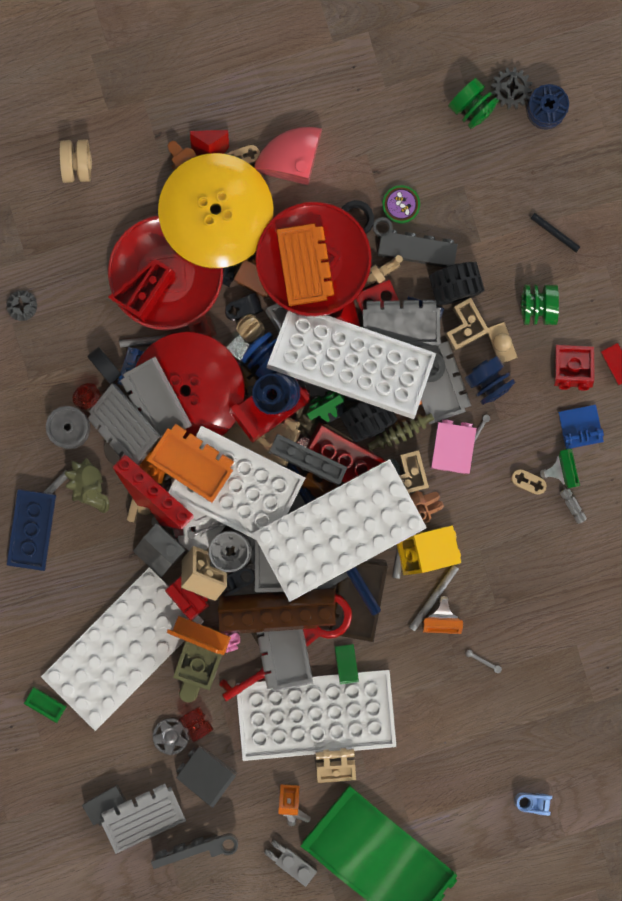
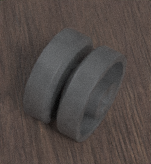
M62 406L53 410L48 416L46 433L50 441L56 446L65 449H75L83 445L88 439L90 422L87 416L79 409L71 406ZM70 424L71 429L67 431L64 429V426Z

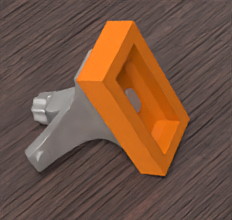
M439 597L440 606L434 614L424 619L423 632L461 634L463 621L451 613L448 597Z
M281 784L278 814L287 816V824L289 826H295L296 818L309 822L311 817L298 809L300 786Z

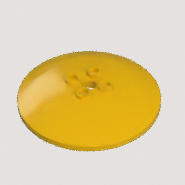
M211 153L194 157L173 171L161 191L158 216L165 239L178 255L198 266L226 268L237 265L256 253L259 239L266 226L273 219V200L265 180L249 163L228 154ZM214 204L221 207V212L217 215L212 214L210 211L211 206Z

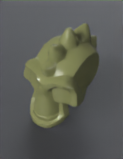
M87 458L82 463L72 461V470L65 471L64 473L70 480L66 487L73 491L72 501L78 500L81 503L98 509L102 513H106L109 510V500L107 496L101 494V483L103 480L101 479L102 475L99 469L92 465Z

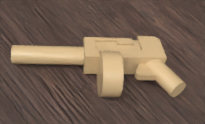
M397 255L379 269L374 265L370 269L372 273L369 275L363 290L371 284L382 283L386 280V276L400 268V263L403 261L402 256Z

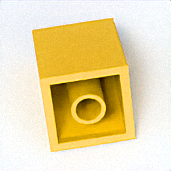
M453 526L419 532L396 544L403 575L425 573L460 564L461 553L457 546V536Z

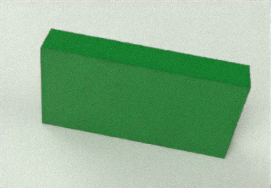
M354 644L335 646L339 683L359 682Z
M33 687L24 702L26 706L55 723H58L67 707Z

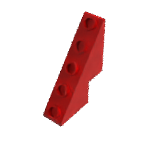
M124 455L112 467L137 506L149 508L160 525L182 530L194 518L190 511L127 455Z

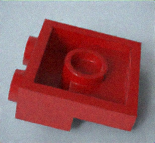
M556 345L554 386H559L561 390L578 387V390L586 391L592 388L594 384V347Z

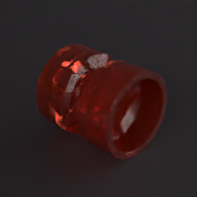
M200 706L179 719L184 729L189 730L187 734L192 742L197 741L214 730L209 720L204 719L205 714Z

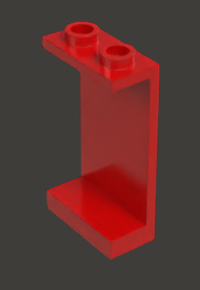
M300 387V399L297 405L291 410L275 415L260 411L255 405L252 396L240 405L236 403L230 408L229 413L253 443L309 403L310 395L304 387Z

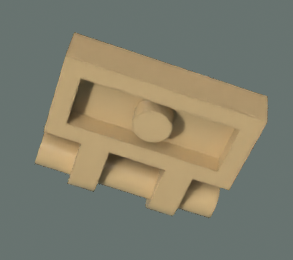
M340 748L338 751L326 749L323 752H315L316 760L324 759V762L316 763L318 783L356 780L355 760H347L348 757H355L354 749L346 750V748ZM341 758V761L330 762V759Z

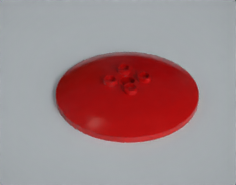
M306 202L283 210L269 222L257 245L256 268L264 290L279 306L302 316H325L345 308L361 293L370 274L371 248L363 228L348 212L328 203ZM315 224V227L322 226L325 241L318 242V244L326 243L328 259L322 260L321 263L329 262L331 278L324 279V282L332 281L334 295L327 296L325 301L289 306L277 230Z
M159 216L144 219L131 226L119 238L110 256L108 280L111 293L114 294L123 287V284L134 278L139 271L155 258L170 267L176 274L145 321L119 306L121 310L135 322L156 330L180 329L201 319L212 308L219 296L223 281V268L198 266L178 255L163 235Z
M179 332L157 340L146 349L135 367L156 357L192 426L185 429L187 432L183 438L187 439L190 433L196 436L201 426L221 436L231 429L236 421L229 413L230 408L236 403L240 405L244 402L245 382L238 361L227 347L205 334ZM183 385L190 387V395L185 396L182 394L181 388Z

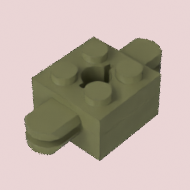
M187 641L185 642L173 678L183 681L179 696L184 702L189 703L197 698L200 687L210 691L222 655Z

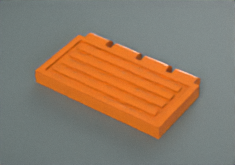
M315 224L278 229L277 235L289 306L325 301L327 296L334 295L332 281L324 282V279L331 278L329 262L321 263L322 260L328 259L326 243L318 244V242L325 241L323 227H315Z
M177 424L172 429L167 428L147 461L213 503L233 472L231 466L234 461L224 454L217 460L216 457L219 451L208 444L205 445L203 450L200 449L203 441L191 433L187 439L183 438L187 431Z

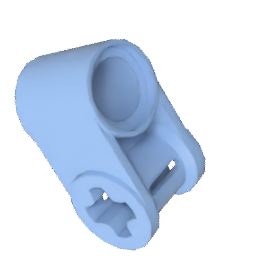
M522 792L515 796L514 804L520 811L550 816L549 806L553 796ZM523 797L528 798V804L525 807L519 805Z

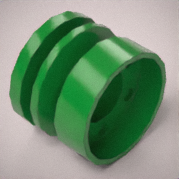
M477 78L468 83L448 105L456 115L463 111L466 112L462 119L464 123L472 118L468 124L470 129L484 122L499 103L497 98L488 102L492 96L491 92L484 96L481 95L485 86Z
M524 285L520 302L524 325H529L530 316H532L533 325H537L539 316H542L544 325H557L559 315L558 285H544L542 293H539L537 285L533 286L532 293L530 285Z

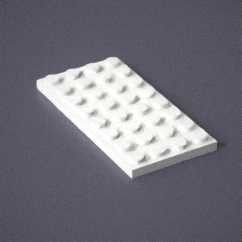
M287 311L267 368L414 419L436 353L328 315L310 317Z
M389 459L257 530L253 535L290 602L427 527Z
M150 567L41 676L95 731L185 641L166 633L167 629L173 630L178 616L188 618L165 592L169 586ZM199 615L192 620L198 624L204 622Z
M389 670L358 672L359 682L340 684L338 674L312 676L313 684L281 691H275L274 688L267 689L266 681H257L237 695L243 761L316 754L315 752H323L326 749L338 751L340 748H346V750L354 749V751L396 747Z

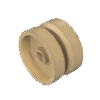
M88 139L76 142V152H74L71 140L60 141V166L63 183H73L76 177V170L80 182L91 181L92 158Z

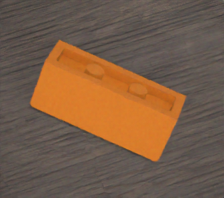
M178 616L173 630L167 629L166 632L221 655L225 654L231 639L228 635L181 616Z

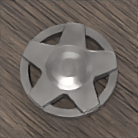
M174 718L162 720L153 731L155 747L167 755L181 752L189 740L187 727L181 721ZM168 722H176L177 724L171 726ZM160 727L161 733L156 735V732ZM183 729L186 734V739L183 736H181ZM158 744H164L165 750H163ZM175 746H181L180 749L174 751Z

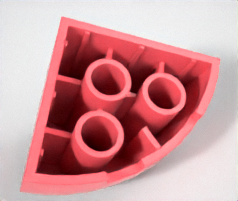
M300 127L278 135L261 151L254 168L260 174L309 185L322 128Z

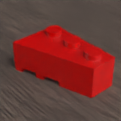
M155 258L139 271L134 278L123 284V287L114 294L112 293L108 298L145 321L176 273Z

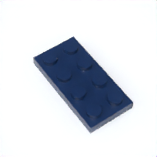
M18 489L7 566L45 571L56 494Z

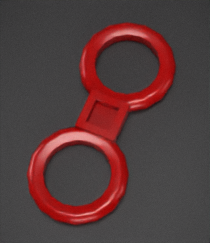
M335 594V602L344 610V620L341 626L333 631L323 630L319 626L313 629H303L306 646H309L318 637L326 639L337 638L350 627L352 611L348 602L343 597Z

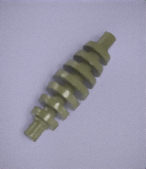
M430 413L424 417L420 414L416 415L417 420L409 418L411 421L409 424L404 419L402 420L403 427H400L399 423L396 422L397 430L394 431L392 426L388 427L389 434L383 431V437L380 438L379 434L375 436L376 439L367 444L370 451L378 447L385 449L384 444L386 443L391 447L393 446L392 440L395 441L396 445L400 444L398 440L400 436L403 442L407 441L404 434L408 433L409 437L412 438V430L415 429L418 434L420 432L419 427L422 426L423 430L426 429L427 423L434 420L432 414Z

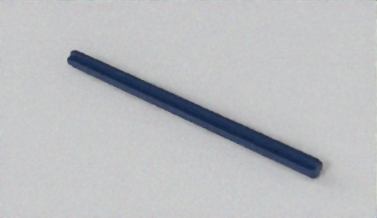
M288 462L285 468L301 475L296 466ZM300 488L299 493L306 504L315 500L310 490ZM356 567L346 571L373 616L380 613L379 605Z

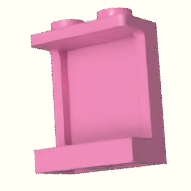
M442 419V423H437L430 468L470 474L476 428H472L473 424L461 422V426L453 425L454 421Z

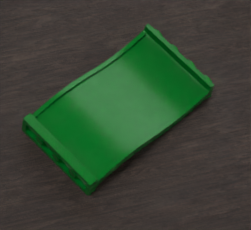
M350 784L300 844V847L310 853L329 871L367 901H442L445 896L443 894L447 888L451 889L457 882L456 872L451 870L427 848L383 814Z

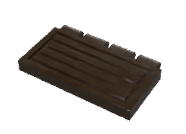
M363 562L355 567L380 607L388 567ZM348 576L346 580L338 583L336 594L343 595L352 611L350 627L340 636L374 642L379 613L374 616L370 613ZM337 602L335 614L340 615L339 618H336V625L329 627V630L332 631L339 628L344 620V610Z

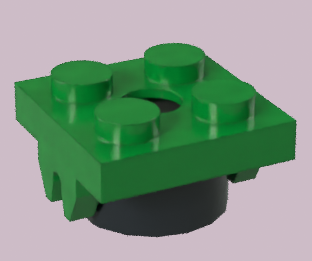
M327 390L326 395L314 397L310 400L307 411L309 419L313 420L319 417L323 425L336 420L347 411L343 403L345 395Z

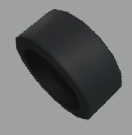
M358 200L347 202L341 209L346 212L353 208L363 210L367 216V223L363 230L365 234L370 232L374 223V214L369 205Z
M99 347L87 356L109 384L121 376L119 370Z

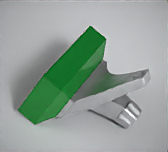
M572 449L560 451L556 463L551 468L540 471L542 479L554 477L559 479L568 488L580 486Z

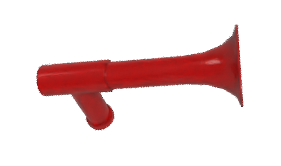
M262 666L259 672L233 688L228 684L227 680H221L219 685L226 691L222 694L223 699L227 702L244 689L265 678V675L270 674L271 671L264 672Z

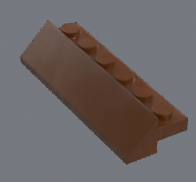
M335 588L311 590L290 602L285 592L220 596L218 605L219 632H240L242 634L317 628V626L336 625Z

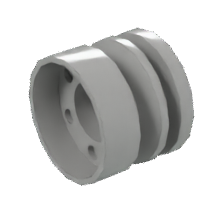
M226 531L218 534L209 546V557L212 564L223 572H234L242 569L249 563L252 556V546L249 539L238 531ZM234 546V552L236 554H232L229 556V550L227 548H231Z

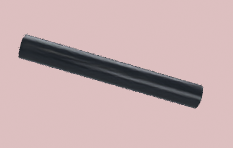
M536 213L530 218L574 252L579 250L580 246Z

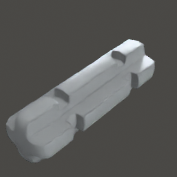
M569 488L562 490L560 494L566 500L565 503L572 515L575 516L576 522L578 524L584 522L587 518L581 512L582 509L575 497H572L571 490Z

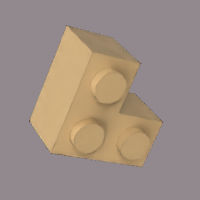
M471 298L453 308L461 325L447 332L445 336L455 352L489 333L488 327Z
M419 450L400 455L404 474L399 475L407 492L411 493L429 488Z
M192 546L182 559L181 588L216 601L227 587V573L210 566L208 551Z

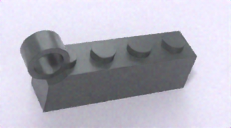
M384 217L378 218L374 222L373 232L377 237L381 238L378 256L393 259L400 255L404 261L439 267L455 264L458 244H455L454 240L443 239L442 241H437L435 237L424 235V238L416 237L415 233L405 232V235L397 234L396 230H392L391 221ZM380 222H385L388 224L389 230L384 234L379 233L376 225Z

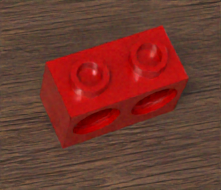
M390 280L369 288L358 295L355 300L362 316L363 302L365 300L380 301V308L384 307V301L381 299L383 292L391 294L390 301L398 300Z

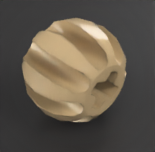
M252 314L241 317L236 326L240 336L249 343L262 337L265 331L262 322Z

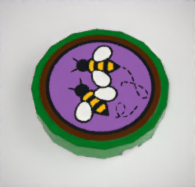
M394 186L384 196L382 203L383 212L393 222L398 224L408 223L419 213L420 198L416 191L408 186Z

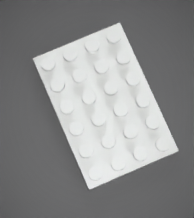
M201 426L196 435L197 438L203 441L200 449L203 450L205 445L208 444L219 451L216 457L217 460L223 454L233 460L234 463L231 466L233 472L213 503L174 479L168 493L177 501L256 540L253 535L254 532L288 514L305 477Z

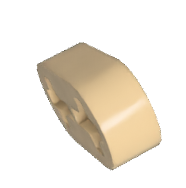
M248 145L227 154L237 158L241 157L245 162L253 164L256 162L260 151L256 146ZM248 150L257 152L254 155V159H251V157L244 158L243 156L249 154Z
M516 470L511 476V481L515 486L532 494L539 495L546 490L547 485L544 479L525 470ZM523 473V478L527 479L528 482L521 481L517 483L515 475ZM540 481V485L543 488L542 490L538 489L535 491V487L530 485V482L537 483Z

